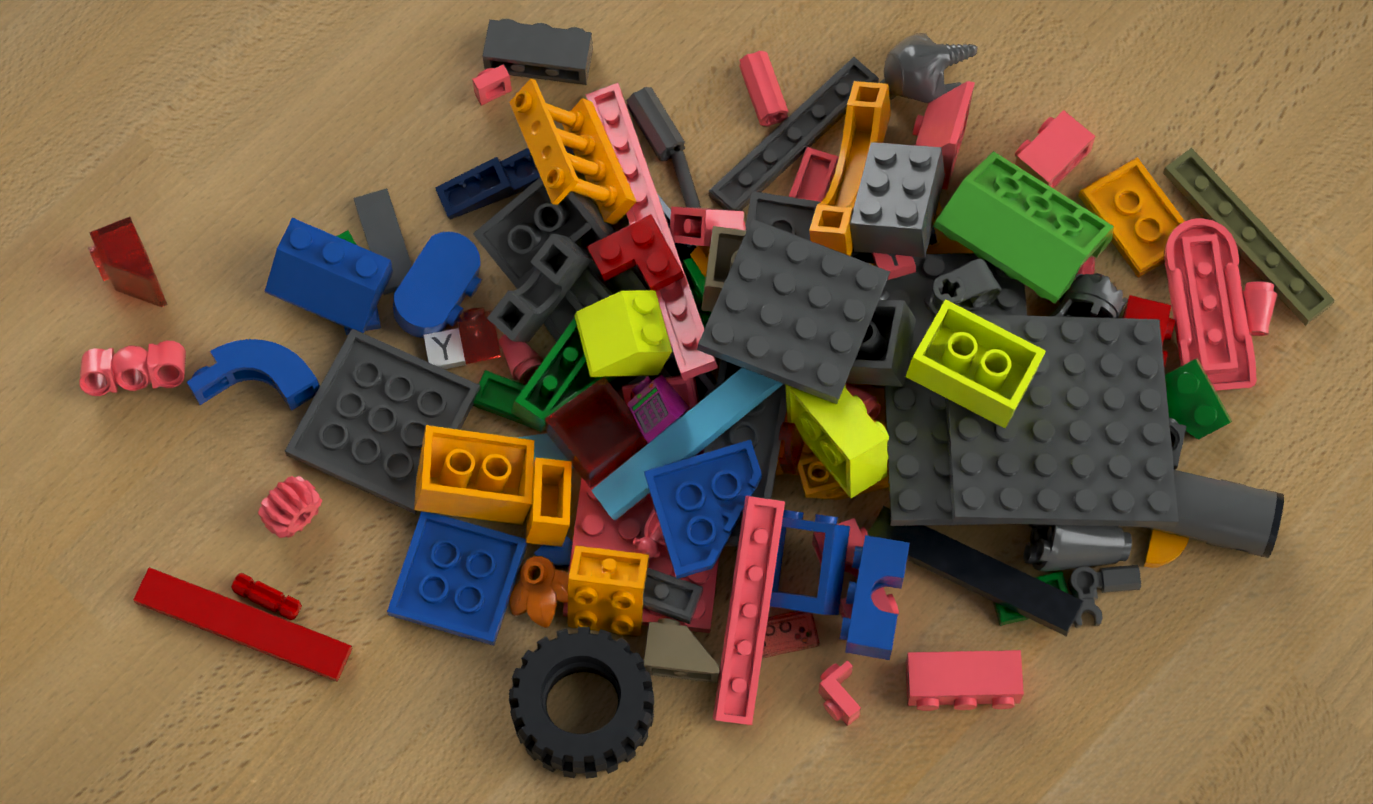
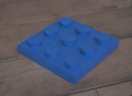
M421 511L387 610L388 616L494 646L528 545L526 539L436 513Z

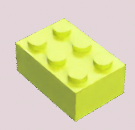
M945 299L913 355L905 377L1006 429L1037 372L1046 351Z
M785 384L787 421L850 498L887 477V460L889 459L887 441L889 440V435L879 421L874 422L867 414L866 406L857 395L852 396L845 385L838 404Z

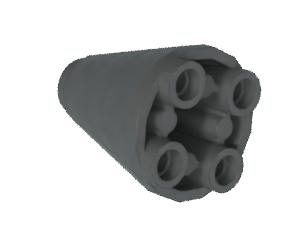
M1028 524L1029 527H1032L1030 542L1025 546L1024 561L1026 564H1032L1034 569L1045 572L1084 566L1116 564L1129 558L1132 537L1129 532H1124L1118 526Z

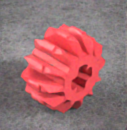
M290 476L283 483L278 482L277 487L269 491L270 494L261 502L262 506L259 508L258 515L272 534L275 533L279 538H289L297 531L301 532L304 526L311 523L313 516L319 512L318 508L321 506L322 499L308 480H304L301 476Z

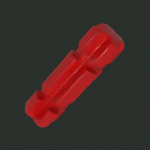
M239 573L231 586L234 593L244 598L248 596L250 601L275 613L279 611L281 616L289 620H294L302 607L299 600L289 595L285 597L283 592L260 581L254 582L252 577L244 573Z

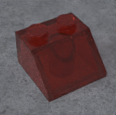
M131 217L89 232L94 245L88 247L103 281L110 279L115 290L159 307L168 305Z

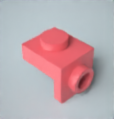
M846 661L841 666L837 663L830 666L820 676L822 682H820L818 691L826 701L823 703V706L830 716L836 721L842 719L847 726L859 717L861 707L841 686V683L852 674L853 665L849 661Z

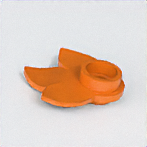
M543 556L529 558L521 568V580L514 586L509 600L512 614L518 616L527 612L532 621L544 628H548L554 617L557 601L568 603L569 573L555 569L552 561ZM537 568H540L541 574L538 579L534 580L533 574Z

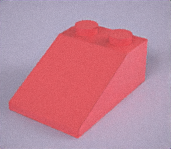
M966 81L931 101L927 105L924 116L918 114L912 133V135L918 136L915 145L942 147L945 172L942 189L948 190L963 140L975 82Z

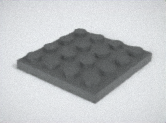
M752 219L698 343L697 350L838 404L890 271Z
M351 329L286 447V456L416 514L417 511L414 510L416 477L426 425L461 430L481 387L472 381L355 329Z

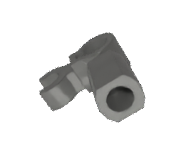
M1086 566L1078 567L1074 570L1068 580V587L1072 592V596L1084 601L1074 621L1075 627L1080 628L1082 626L1081 615L1085 612L1093 615L1095 626H1100L1103 617L1100 608L1095 605V600L1098 599L1097 589H1101L1102 593L1140 590L1139 566L1100 568L1099 572H1095L1094 569Z

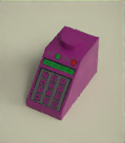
M662 374L654 381L647 376L632 389L636 396L627 403L643 437L648 443L690 408Z

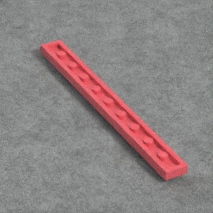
M616 83L586 94L587 100L593 102L637 201L626 213L629 224L631 225L652 214L683 271L684 277L656 291L668 338L683 380H687L717 369L718 366L714 356L697 350L705 328L621 88Z

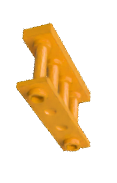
M530 78L509 103L551 203L558 205L570 191L595 199L604 222L615 225L637 201L593 102L582 98L570 112L545 103L536 80ZM554 121L561 123L564 130L556 128ZM564 146L572 148L575 155L567 153ZM575 171L583 173L587 181L579 179Z

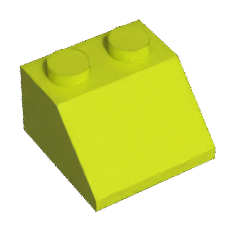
M655 290L620 291L577 311L574 315L590 377L658 375L672 353Z

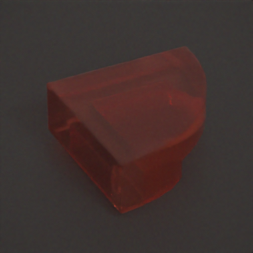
M782 422L779 440L784 441L783 458L779 457V463L783 473L796 474L804 442L795 423Z

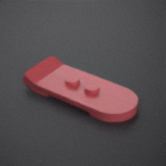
M1196 218L1185 221L1172 231L1164 250L1180 365L1183 366L1198 358L1215 391L1251 388L1255 386L1257 381L1256 362L1252 336L1249 334L1238 266L1239 255L1235 239L1223 225L1213 220Z

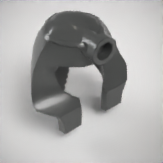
M916 33L899 42L887 54L883 71L885 79L880 83L888 84L890 100L896 96L930 103L961 85L960 82L945 85L944 70L948 66L957 64L959 61L963 62V60H968L969 57H974L977 54L978 47L973 44H936L927 36V33Z

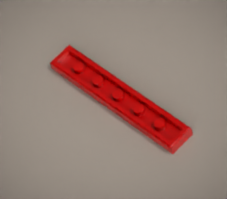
M150 567L133 599L135 604L338 682L353 649L347 643Z

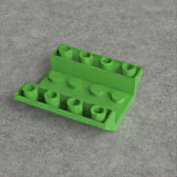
M994 151L962 181L933 225L950 240L962 244L973 251L980 259L992 263L1003 270L1010 278L1019 280L1033 289L1037 295L1049 299L1053 303H1056L1070 288L1080 267L1091 255L1097 258L1113 239L1114 230L1113 225Z

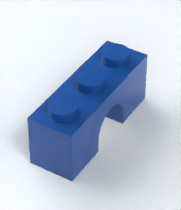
M865 535L863 547L855 546L852 568L859 569L857 582L849 581L846 604L853 605L851 618L843 617L840 640L847 641L845 653L890 660L898 614L878 609L872 602L871 595L882 587L902 588L910 543Z

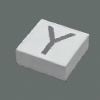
M459 328L423 335L429 363L442 369L466 365Z

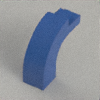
M258 339L233 341L211 350L210 353L215 364L211 367L205 366L200 368L193 374L192 379L187 381L199 405H202L238 382L247 380L261 381L275 388L291 411L313 398L320 387L311 369L297 354L277 343Z

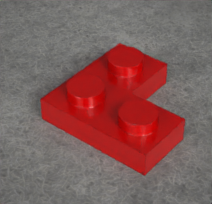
M652 214L587 246L604 281L636 265L650 290L658 291L684 277L680 265Z

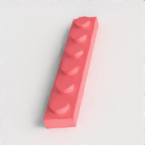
M745 496L713 719L715 721L752 725L785 501Z

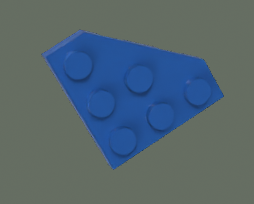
M751 439L644 471L676 579L714 567L743 513L745 496H752L762 479V472Z

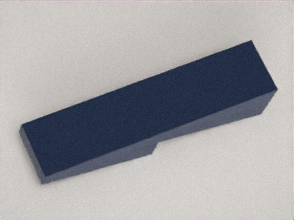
M564 146L567 153L575 155L572 148ZM526 148L502 161L495 157L435 187L447 217L451 220L523 192L540 178V174L529 148Z

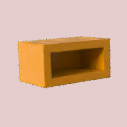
M535 457L533 463L532 504L527 514L526 543L563 546L570 526L572 461Z

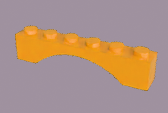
M854 81L847 103L842 144L835 174L826 197L816 206L809 229L810 241L851 256L853 250L850 219L871 142L883 143L891 116L888 84Z

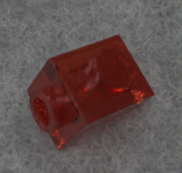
M484 307L464 310V316L457 319L466 364L501 358L495 325L487 319L492 311L485 312Z

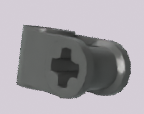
M977 259L959 269L936 278L933 283V293L929 299L928 307L930 312L936 317L946 299L970 311L986 306L996 300L1002 293V289L985 261Z

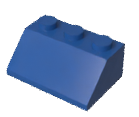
M292 218L277 247L265 293L350 330L355 329L364 333L393 274L391 260Z

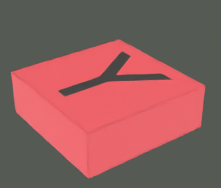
M871 253L875 266L890 271L888 280L916 273V264L913 256Z

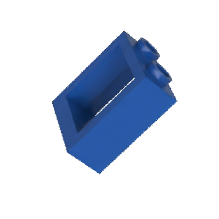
M784 510L770 606L822 615H839L850 526L838 525V517L815 514V521L803 520L804 512ZM786 527L825 533L817 597L778 591Z

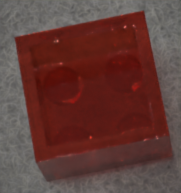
M605 377L545 418L547 435L567 460L572 461V466L590 488L612 474L648 444L630 408Z

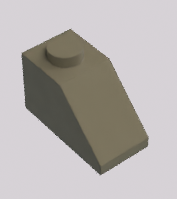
M668 618L658 619V623L649 622L644 667L646 671H649L650 675L718 683L719 665L687 626L680 625L679 621Z

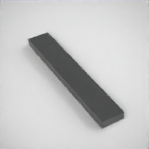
M853 57L709 190V197L724 210L742 211L750 203L752 191L762 192L805 152L806 147L810 148L846 114L847 103L854 81L878 83L879 78Z

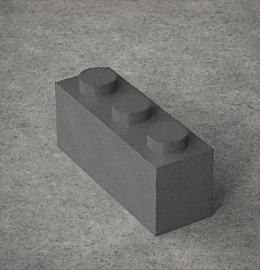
M489 19L482 55L484 69L496 68L504 64L509 75L587 85L593 52L592 32H586L577 27L561 29L553 28L544 23L530 25L517 23L511 19H501L499 21Z

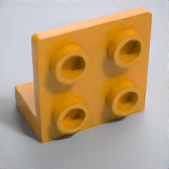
M575 545L568 578V627H590V630L594 631L602 629L619 635L640 636L642 630L643 594L649 565V554Z

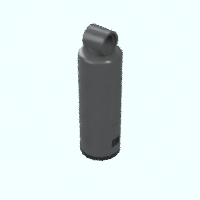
M1174 470L1178 524L1175 528H1144L1204 541L1206 544L1222 548L1245 551L1248 554L1265 558L1270 557L1281 523L1284 506L1283 493Z

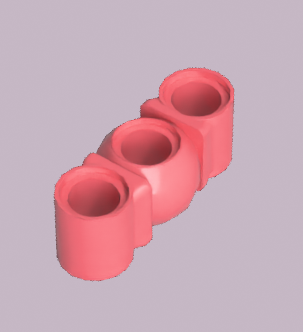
M168 340L157 345L149 344L148 351L139 346L132 345L119 349L116 354L113 348L107 350L98 348L88 350L82 356L79 386L82 391L92 396H101L108 392L117 393L118 386L129 391L146 388L150 383L153 389L159 386L164 388L177 387L183 382L185 376L186 350L180 343Z

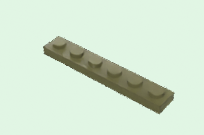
M1192 148L1165 167L1163 174L1205 219L1220 223L1232 234L1237 245L1238 254L1264 282L1274 284V292L1277 293V296L1305 326L1333 305L1335 300Z

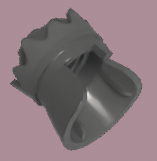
M1099 273L1093 275L1078 274L1075 276L1070 288L1060 298L1059 306L1050 316L1118 318L1128 298H1123V291L1117 290L1108 276Z

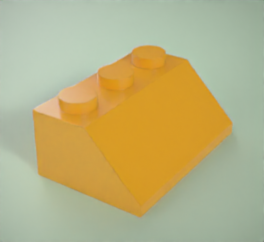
M426 425L416 477L414 510L523 525L532 504L535 440Z

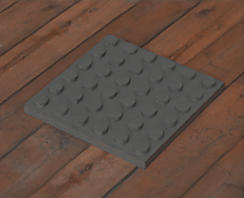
M975 314L1044 349L1046 352L1006 429L945 398L952 523L1175 528L1179 519L1160 319Z

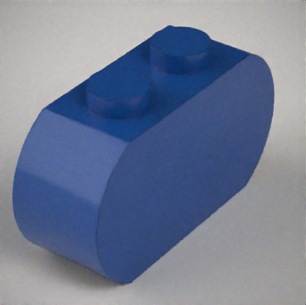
M440 232L430 237L394 293L393 314L396 322L405 332L415 337L424 338L423 335L444 331L448 324L453 327L458 321L464 309L460 304L466 295L470 298L473 297L482 281L478 277L481 265L480 255L470 239L455 232Z

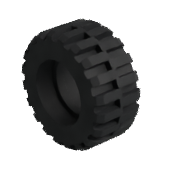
M578 627V633L568 634L567 628L556 631L557 638L549 641L547 636L537 642L538 649L534 652L528 650L521 658L523 665L521 668H515L512 676L513 687L509 689V703L517 737L520 743L524 744L527 753L534 761L540 760L543 768L551 772L557 769L563 771L564 777L575 778L576 773L585 774L586 779L597 777V772L606 770L609 774L618 770V764L623 760L628 763L634 758L637 747L643 746L648 738V729L652 727L654 718V693L650 673L646 671L644 660L639 653H633L630 650V644L622 638L618 639V641L612 639L611 632L600 629L598 634L590 633V627ZM580 672L594 673L604 677L612 683L618 697L617 710L612 720L601 729L586 734L570 733L558 728L552 722L547 712V697L553 686L564 677Z

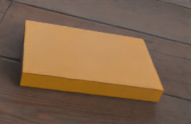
M1138 157L1079 191L1078 196L1088 210L1114 226L1112 243L1138 278L1165 263L1164 250L1172 231L1178 225L1185 222V220Z

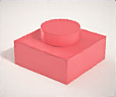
M504 64L496 68H487L480 72L476 78L472 79L475 96L481 106L512 91L510 75Z

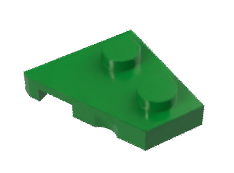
M1198 358L1165 375L1169 418L1175 419L1178 424L1185 425L1186 431L1199 440L1232 422Z

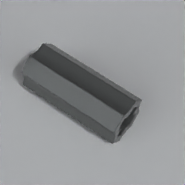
M644 87L640 91L634 92L626 100L628 103L627 108L659 161H668L671 158V154L685 149L684 139L652 87Z

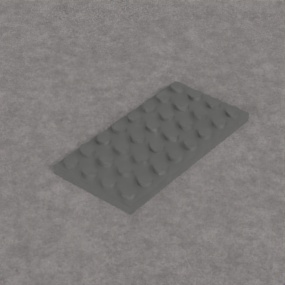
M974 253L926 254L925 258L913 257L916 264V273L887 280L883 289L887 290L890 294L887 300L905 301L916 318L907 371L913 355L935 318L928 307L929 299L933 293V283L939 276L959 269L973 260L980 259ZM984 260L1001 287L1002 293L990 304L972 309L970 312L973 314L1027 316L1025 284L1010 278L1003 270ZM905 377L904 386L884 385L886 431L889 435V440L887 441L889 459L887 461L891 526L994 524L952 523L945 397Z

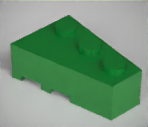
M575 317L515 399L511 410L512 414L540 433L619 377H590Z

